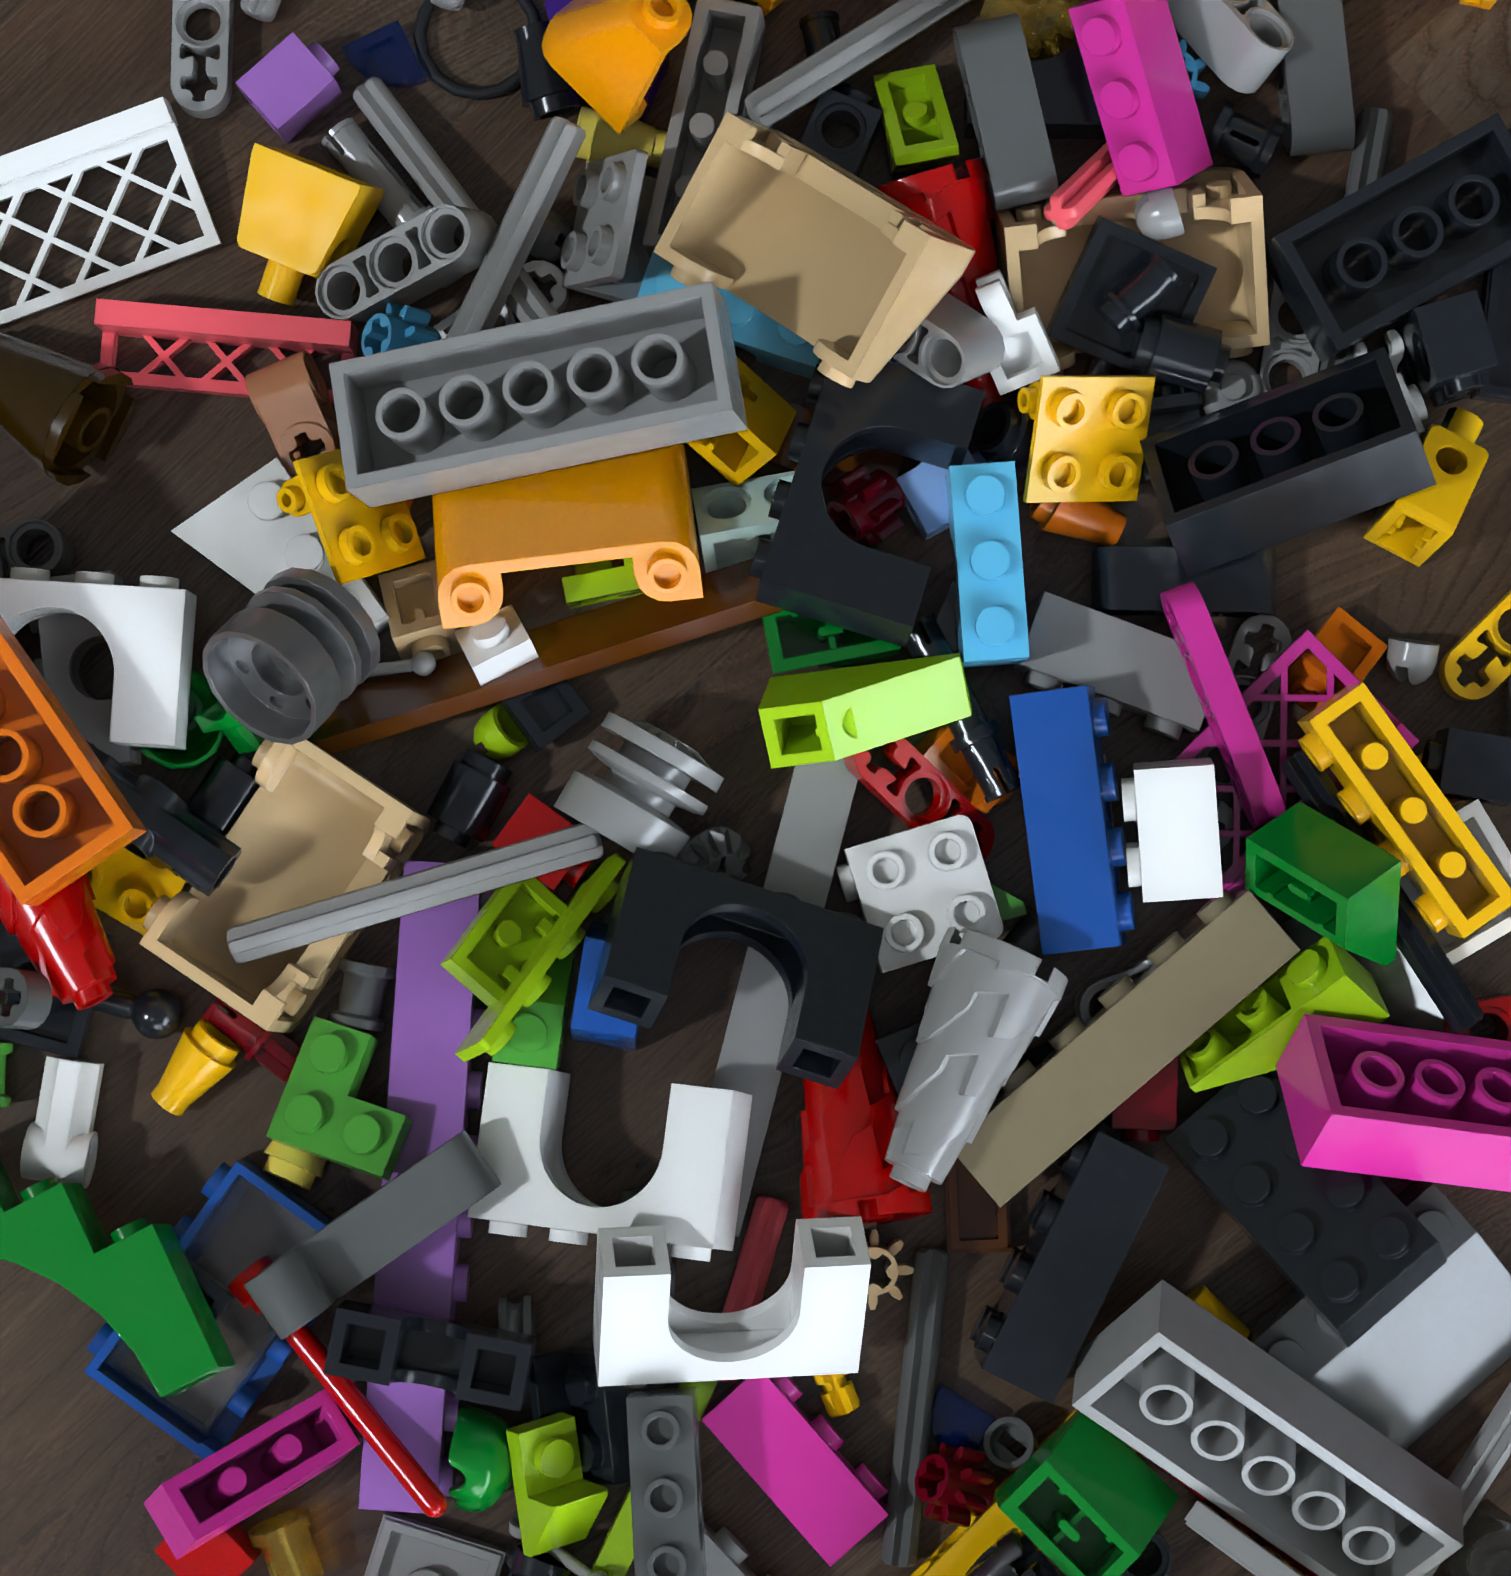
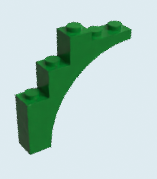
M0 1158V1260L16 1263L62 1285L98 1312L135 1353L160 1397L180 1394L236 1365L171 1224L148 1225L146 1218L135 1220L110 1233L109 1236L113 1242L110 1245L82 1183H58L56 1177H51L33 1184L20 1192L23 1201L21 1203Z

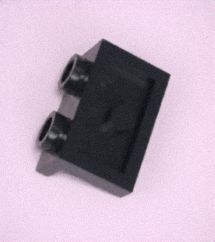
M576 1348L534 1356L529 1378L533 1421L559 1412L574 1416L583 1479L593 1483L610 1485L630 1482L626 1385L598 1387L594 1348Z

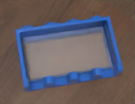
M246 1156L237 1160L233 1167L226 1162L221 1163L201 1190V1193L209 1198L199 1214L195 1219L185 1214L173 1230L185 1255L228 1289L230 1283L242 1271L260 1258L270 1256L273 1261L277 1260L332 1220L263 1171ZM234 1298L216 1322L236 1365L180 1394L160 1397L135 1353L107 1322L101 1327L86 1349L95 1357L84 1373L200 1458L205 1459L225 1447L294 1350L285 1339L281 1340L263 1313L257 1315L251 1307L244 1309ZM320 1314L307 1323V1325L310 1328L315 1323Z

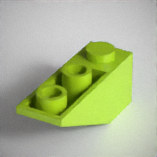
M961 653L770 677L758 708L771 769L836 761L972 715Z
M1323 936L1274 972L1179 1054V1060L1189 1087L1196 1093L1277 1070L1276 1064L1305 1013L1381 1023L1390 1014L1372 974L1345 949Z

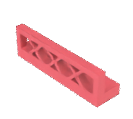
M96 298L94 324L102 331L99 363L116 368L119 336L145 338L159 355L138 373L121 371L129 376L133 382V385H126V387L250 398L245 377L235 367V364L254 348L270 349L279 360L286 358L280 350L293 352L306 350L312 357L316 354L341 356V361L357 357L359 332L352 321ZM155 339L176 342L164 351ZM191 343L208 344L221 360L218 365L202 378L186 377L172 361L175 356ZM218 345L237 346L238 348L229 356H226ZM164 365H167L175 376L155 373ZM230 370L238 381L217 379ZM327 389L331 404L334 405L333 391Z

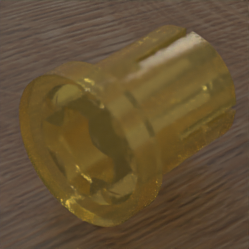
M296 1508L276 1514L256 1524L248 1531L252 1547L261 1549L270 1576H323L325 1573L309 1530L313 1520L308 1508Z

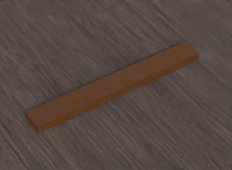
M752 558L702 574L704 598L669 602L657 601L643 593L528 630L526 632L539 657L482 686L464 652L436 660L435 670L427 676H420L412 671L388 675L357 685L353 693L347 699L340 701L332 715L308 740L333 755L783 611V609L756 601L760 579L749 576L754 559Z

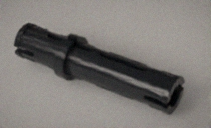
M934 613L921 617L919 619L920 622L917 623L927 644L914 623L906 646L913 659L953 654L936 621L937 618ZM966 679L972 715L947 724L955 738L950 744L955 754L963 753L988 804L1000 798L1004 791L1008 794L1021 787L1020 779L996 736L1001 731L996 720L988 721ZM993 771L996 773V775H997V777H998V779H999V781H1000V783H1001L1003 789L1001 788V786H1000L998 780L996 779V777H995Z

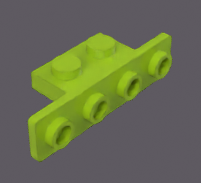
M618 853L593 865L565 903L535 877L497 888L440 963L444 969L488 1006L454 1053L463 1062H467L485 1052L490 1056L495 1055L513 1036L517 1026L511 1022L512 1018L522 1005L526 1008L529 1007L544 993L552 980L546 974L556 958L559 960L564 959L578 946L586 934V931L580 926L590 911L593 913L600 911L617 892L619 884L614 878L626 863Z

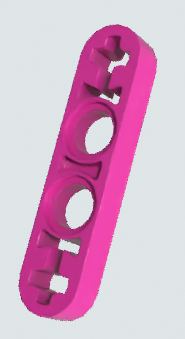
M1189 581L1161 592L1160 598L1163 611L1238 800L1248 821L1256 828L1272 821L1285 812L1284 801L1203 597L1195 583Z

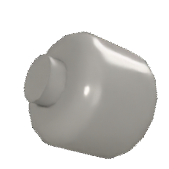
M1229 359L1221 382L1215 383L1210 381L1206 390L1201 392L1203 404L1200 410L1205 416L1262 394L1261 379L1256 370L1244 361Z

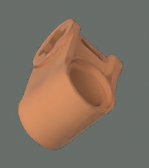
M302 350L246 375V387L251 402L260 419L266 425L280 456L281 463L289 473L297 476L293 462L307 458L303 452L302 445L306 444L309 440L322 439L326 450L320 454L341 449L335 410L329 399L323 376L308 351Z

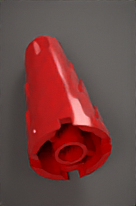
M982 158L965 160L969 176L967 178L964 167L954 169L952 163L876 187L975 249V253L963 275L947 293L987 317L975 291V288H978L976 279L997 270V256L990 219H994L986 183L988 175ZM991 373L963 383V385L985 391L980 411L990 403L1005 402L1003 395L1000 396Z
M85 873L39 906L21 905L0 874V919L10 935L15 934L35 970L44 974L49 980L52 995L59 998L62 1004L74 1002L78 1011L95 1006L109 998L113 994L110 984L117 979L113 967L116 957L92 900H95L96 897L87 874Z
M869 1007L859 1057L840 1087L835 1089L802 1078L804 1110L800 1111L804 1167L800 1174L802 1219L861 1216L863 1224L876 1222V1225L921 1217L933 1211L929 1187L926 1192H921L889 1177L893 1165L885 1161L884 1158L898 1115V1111L894 1109L897 1095L875 1042L880 1038H878L875 1022L871 1018Z

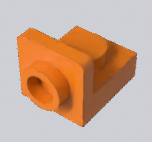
M1339 606L1314 635L1360 682H1363L1388 648L1387 644ZM1308 648L1288 667V694H1326V666ZM1334 675V694H1336L1346 686ZM1294 701L1298 706L1309 712L1324 703Z

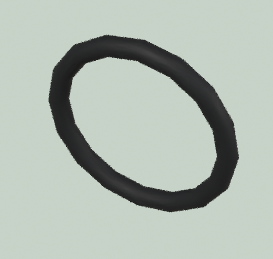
M425 0L417 14L413 38L418 62L433 83L453 96L478 101L504 96L520 85L519 68L502 82L483 87L458 84L444 75L430 56L426 38L430 16L437 6L432 4L430 0ZM516 0L527 15L528 24L541 21L539 10L532 0Z

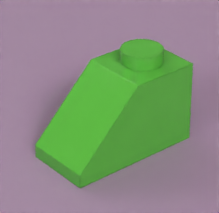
M576 948L564 959L559 960L556 958L546 972L552 978L549 986L532 1005L527 1008L523 1005L520 1007L511 1020L517 1026L515 1033L505 1046L492 1056V1061L555 1070L561 1067Z

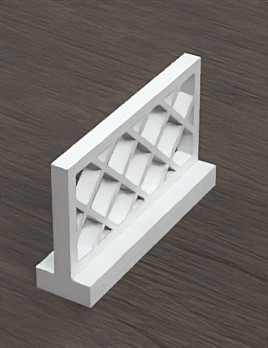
M164 97L157 98L0 156V203L12 199L6 214L0 212V220H3L0 225V250L11 225L44 239L29 274L0 261V269L26 280L16 305L0 311V326L222 244L177 127L179 125L167 99ZM168 141L177 166L167 189H164L134 175V171L145 149ZM131 155L125 170L109 163ZM99 166L122 176L107 211L74 196L84 172ZM71 177L65 192L50 185ZM181 177L190 200L175 194ZM130 181L163 195L148 230L116 216ZM39 188L62 198L47 233L15 218L25 193ZM171 200L195 211L204 236L178 245L157 235ZM71 203L103 217L89 252L56 237ZM112 222L145 237L135 261L121 267L98 257ZM153 241L170 248L147 257ZM53 244L85 258L75 284L59 288L38 278ZM94 263L110 270L88 278ZM35 285L50 291L48 294L29 300Z

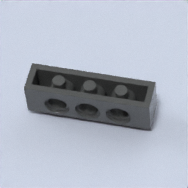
M697 1387L632 1390L626 1397L635 1576H706Z

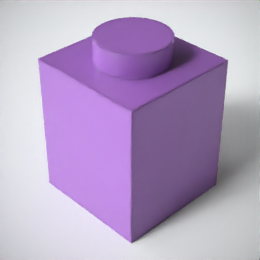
M293 32L235 82L245 99L286 144L343 95L333 77L340 71L335 61L317 41H313L306 47Z

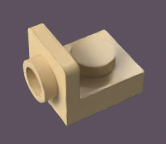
M436 559L378 575L385 610L390 617L388 618L392 640L401 660L412 659L420 651L430 652L435 660L463 652L454 634L459 628H442L437 593Z

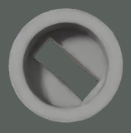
M1172 186L1152 190L1141 196L1135 206V220L1144 236L1153 240H1162L1185 234Z
M1388 638L1386 667L1395 680L1402 683L1408 677L1412 685H1418L1432 675L1437 664L1439 644L1407 638Z

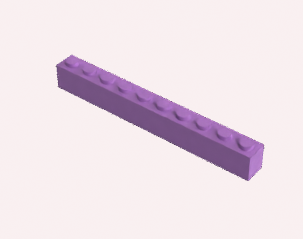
M404 860L403 876L445 863ZM496 889L400 917L387 1109L406 1115L413 1122L390 1180L461 1131L465 1130L468 1134L470 1109H481L483 1071H472L473 1059L463 1062L454 1053L487 1007H477L478 997L444 969L440 963ZM469 1135V1137L477 1147L479 1136ZM382 1179L381 1187L389 1181ZM469 1208L375 1273L373 1305L455 1320L456 1302L467 1303L469 1292L470 1264L459 1263L461 1238L472 1237L474 1218L468 1217ZM367 1382V1400L444 1496L452 1497L449 1495V1488L455 1487L456 1468L449 1463V1457H445L447 1432H454L457 1416L461 1408V1400L454 1399L455 1394L450 1391L427 1385L394 1382L386 1386ZM363 1437L358 1509L424 1513Z

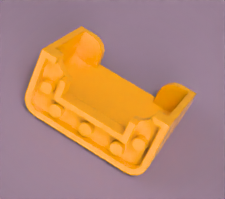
M573 0L550 20L543 35L541 45L543 55L550 66L620 135L641 118L648 105L644 100V96L666 54L683 40L691 27L693 17L691 8L687 0ZM785 0L752 1L758 2L757 6L762 8L763 15L766 16Z
M684 443L432 495L437 593L443 629L475 626L488 622L493 618L503 604V580L501 573L631 557L638 587L647 596L657 601L669 602L704 598Z

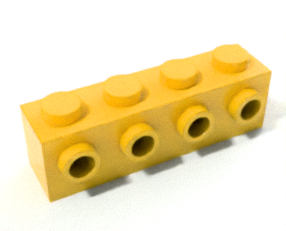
M1364 682L1349 684L1297 721L1306 734L1298 740L1305 754L1320 772L1330 767L1344 787L1343 790L1337 793V797L1348 814L1359 826L1368 821L1382 840V843L1377 847L1384 849L1402 861L1401 877L1407 875L1421 896L1415 899L1413 903L1433 931L1438 933L1445 928L1448 934L1465 939L1511 906V888Z

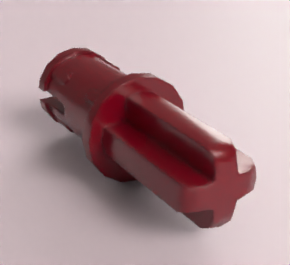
M217 998L215 1002L234 1016V1019L214 1003L208 1008L201 1019L209 1022L245 1051L246 1054L243 1057L245 1061L248 1062L251 1058L255 1059L284 1084H287L301 1047L284 1033L264 1030Z

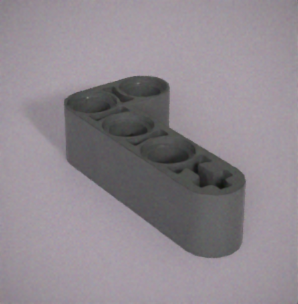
M463 1130L275 1260L243 1286L279 1338L283 1340L325 1311L338 1298L483 1199L502 1183L469 1135Z

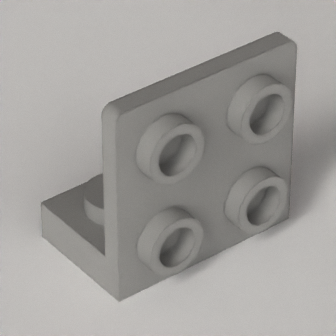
M632 149L586 163L585 169L578 175L573 189V204L577 206L574 227L563 243L560 256L561 267L565 269L562 283L563 288L613 302L632 299L638 296L649 261V256L642 242L657 180L656 178L644 175L648 159L647 152Z

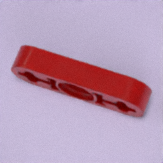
M905 738L884 744L881 749L882 755L892 765L901 768L894 775L883 767L872 763L868 764L871 760V755L867 750L844 758L845 765L850 773L909 829L939 821L945 815L948 818L964 815L973 824L983 860L990 854L995 837L990 820L970 803L971 801ZM927 778L933 787L932 801L925 810L912 813L905 802L906 790L914 780Z

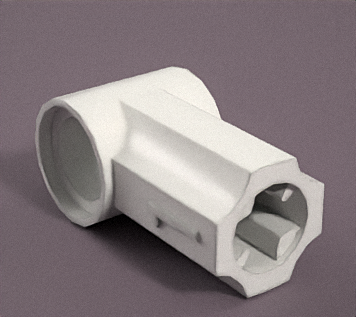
M53 1055L46 1056L35 1122L32 1121L27 1129L21 1152L20 1174L23 1179L42 1181L56 1177L58 1183H82L85 1189L89 1186L98 1151V1133L93 1131L104 1069L103 1063Z

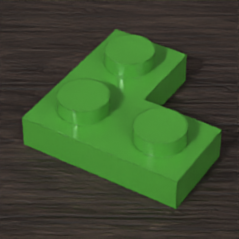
M314 1016L266 1137L274 1142L390 1181L413 1121L406 1115L356 1099L378 1040L370 1034Z

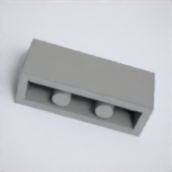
M1044 591L1039 597L1028 627L1030 657L1025 663L1015 664L1013 667L1026 673L1023 681L1024 684L1040 691L1084 685L1095 687L1096 698H1106L1110 716L1119 718L1122 709L1146 717L1143 728L1171 739L1179 740L1182 731L1193 734L1200 730L1205 714L1175 639Z

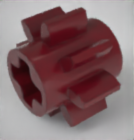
M861 464L828 485L827 489L835 499L827 504V513L837 528L853 541L858 542L862 539L864 545L871 548L879 541L882 543L903 527L904 524L895 514L904 508L905 497L898 482L886 471L876 469L869 474L866 466Z
M941 1443L939 1454H931L920 1463L915 1476L916 1495L923 1502L929 1503L924 1514L926 1518L967 1528L970 1527L971 1515H981L990 1507L994 1498L993 1494L995 1493L994 1475L988 1469L981 1467L986 1456L984 1452L964 1446L957 1447Z

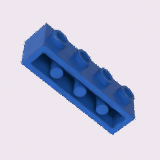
M1088 685L1011 695L1009 700L1042 955L1116 947L1127 944L1126 931L1136 930V915L1131 891L1121 892L1118 866L1127 865V845L1123 827L1113 828L1109 802L1119 801V783L1115 763H1104L1101 737L1111 736V722L1107 700L1105 697L1096 698L1095 687Z

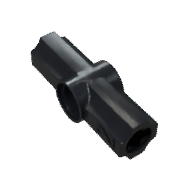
M86 740L147 830V832L124 848L147 861L152 857L171 870L173 874L188 882L197 891H201L209 897L213 891L220 887L232 871L233 866L242 853L241 848L187 811V804L167 786L146 774H141L138 777L113 757L102 752L93 743H89Z

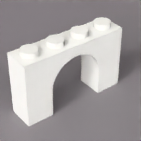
M12 567L10 578H0V615L14 635L25 625L38 618L52 614H73L89 620L104 636L110 648L114 665L109 742L121 746L186 750L197 596L186 589H179L178 578L142 575L140 576L139 586L114 585L115 575L77 571L75 572V582L50 581L49 570L26 567Z
M488 1063L477 1148L502 1184L468 1210V1217L490 1220L488 1233L527 1238L528 1225L550 1228L548 1241L587 1246L589 1233L597 1234L598 1228L664 1225L666 1242L673 1244L671 1257L710 1262L712 1249L733 1251L753 1095L735 1090L671 1083L663 1151L654 1176L645 1188L631 1199L617 1205L602 1207L591 1202L577 1190L571 1182L563 1163L562 1136L571 1074L544 1068Z
M862 1217L796 1219L791 1269L785 1283L774 1295L762 1303L748 1309L729 1313H707L693 1310L678 1303L670 1296L671 1270L664 1225L598 1228L592 1335L598 1387L858 1373L871 1261Z

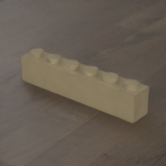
M1224 889L1223 897L1212 898L1196 913L1203 921L1185 938H1182L1177 931L1173 932L1147 955L1148 959L1153 963L1149 969L1135 981L1128 974H1125L1110 985L1097 998L1104 1007L1086 1023H1083L1076 1016L1061 1027L1048 1040L1054 1050L1037 1065L1034 1066L1027 1058L1016 1066L1005 1086L1001 1087L1005 1092L993 1102L972 1144L966 1142L957 1157L1000 1208L1300 951L1249 890H1239L1232 896L1227 889Z

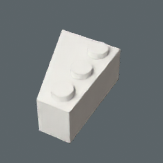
M277 457L171 530V532L255 594L263 590L266 583L274 575L291 567L312 569L335 580L312 514L294 517L289 513L283 512L277 504L276 497L278 491L285 481L293 478V475L286 470ZM365 578L341 585L356 597L373 621L377 634L389 627L388 618L390 617Z

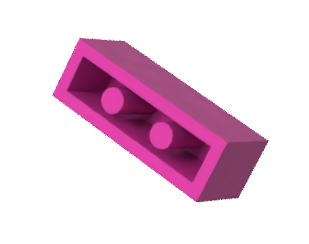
M1087 0L1068 9L1122 197L1178 185L1212 166L1213 161L1167 0Z
M791 1377L739 1379L706 1407L701 1420L831 1567L889 1515L887 1505L881 1499L889 1491L866 1463L862 1462L855 1469L838 1450L846 1442L824 1415L820 1413L812 1420L801 1408L796 1400L803 1395V1392Z
M324 1388L165 1481L143 1504L178 1560L338 1464L360 1442L337 1404Z

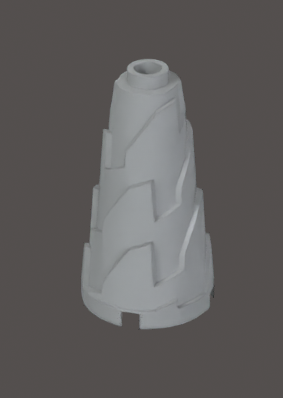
M949 927L939 945L927 984L931 987L918 1030L917 1046L894 1108L898 1111V1115L884 1158L885 1161L893 1165L889 1177L921 1192L927 1191L930 1182L941 1185L966 1142L972 1144L1002 1086H1005L1034 1036L1040 1037L1058 1003L1061 1001L1068 983L1067 977L1055 967L1048 981L1035 976L1042 959L1007 942L967 928L961 938L959 936L960 931L956 927Z

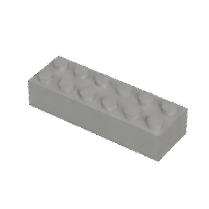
M712 281L329 363L346 490L370 508L748 430L728 304Z
M1163 1279L1079 1351L1076 1360L1072 1406L1316 1575L1424 1576L1464 1546L1461 1489Z

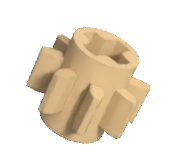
M871 1227L868 1233L869 1241L867 1242L870 1258L875 1260L882 1254L888 1257L883 1265L887 1277L881 1282L872 1276L869 1278L867 1301L870 1310H875L878 1304V1295L889 1292L892 1297L898 1300L903 1298L899 1287L895 1283L898 1275L914 1273V1268L908 1263L896 1262L894 1256L901 1251L904 1245L901 1238L893 1240L886 1246L879 1242V1234L876 1227Z

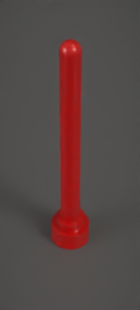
M264 1256L251 1264L228 1287L229 1291L244 1309L251 1307L257 1315L262 1314V1312L243 1285L274 1262L270 1256ZM305 1324L286 1337L285 1340L421 1510L429 1517L441 1516L447 1509L446 1497L355 1383L349 1378L323 1374L328 1350L310 1327Z

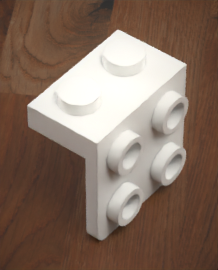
M964 815L952 816L844 849L843 852L847 863L835 866L846 903L858 899L864 921L884 928L877 960L881 973L936 957L939 945L949 927H956L960 931L959 936L961 938L966 928L994 938H998L1003 932V922L973 824Z

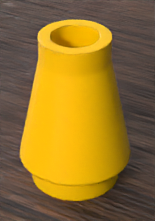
M202 1019L198 1021L194 1028L186 1027L160 1082L151 1092L153 1099L169 1113L182 1116L192 1103L236 1068L235 1057L239 1054L241 1048L209 1022H205Z

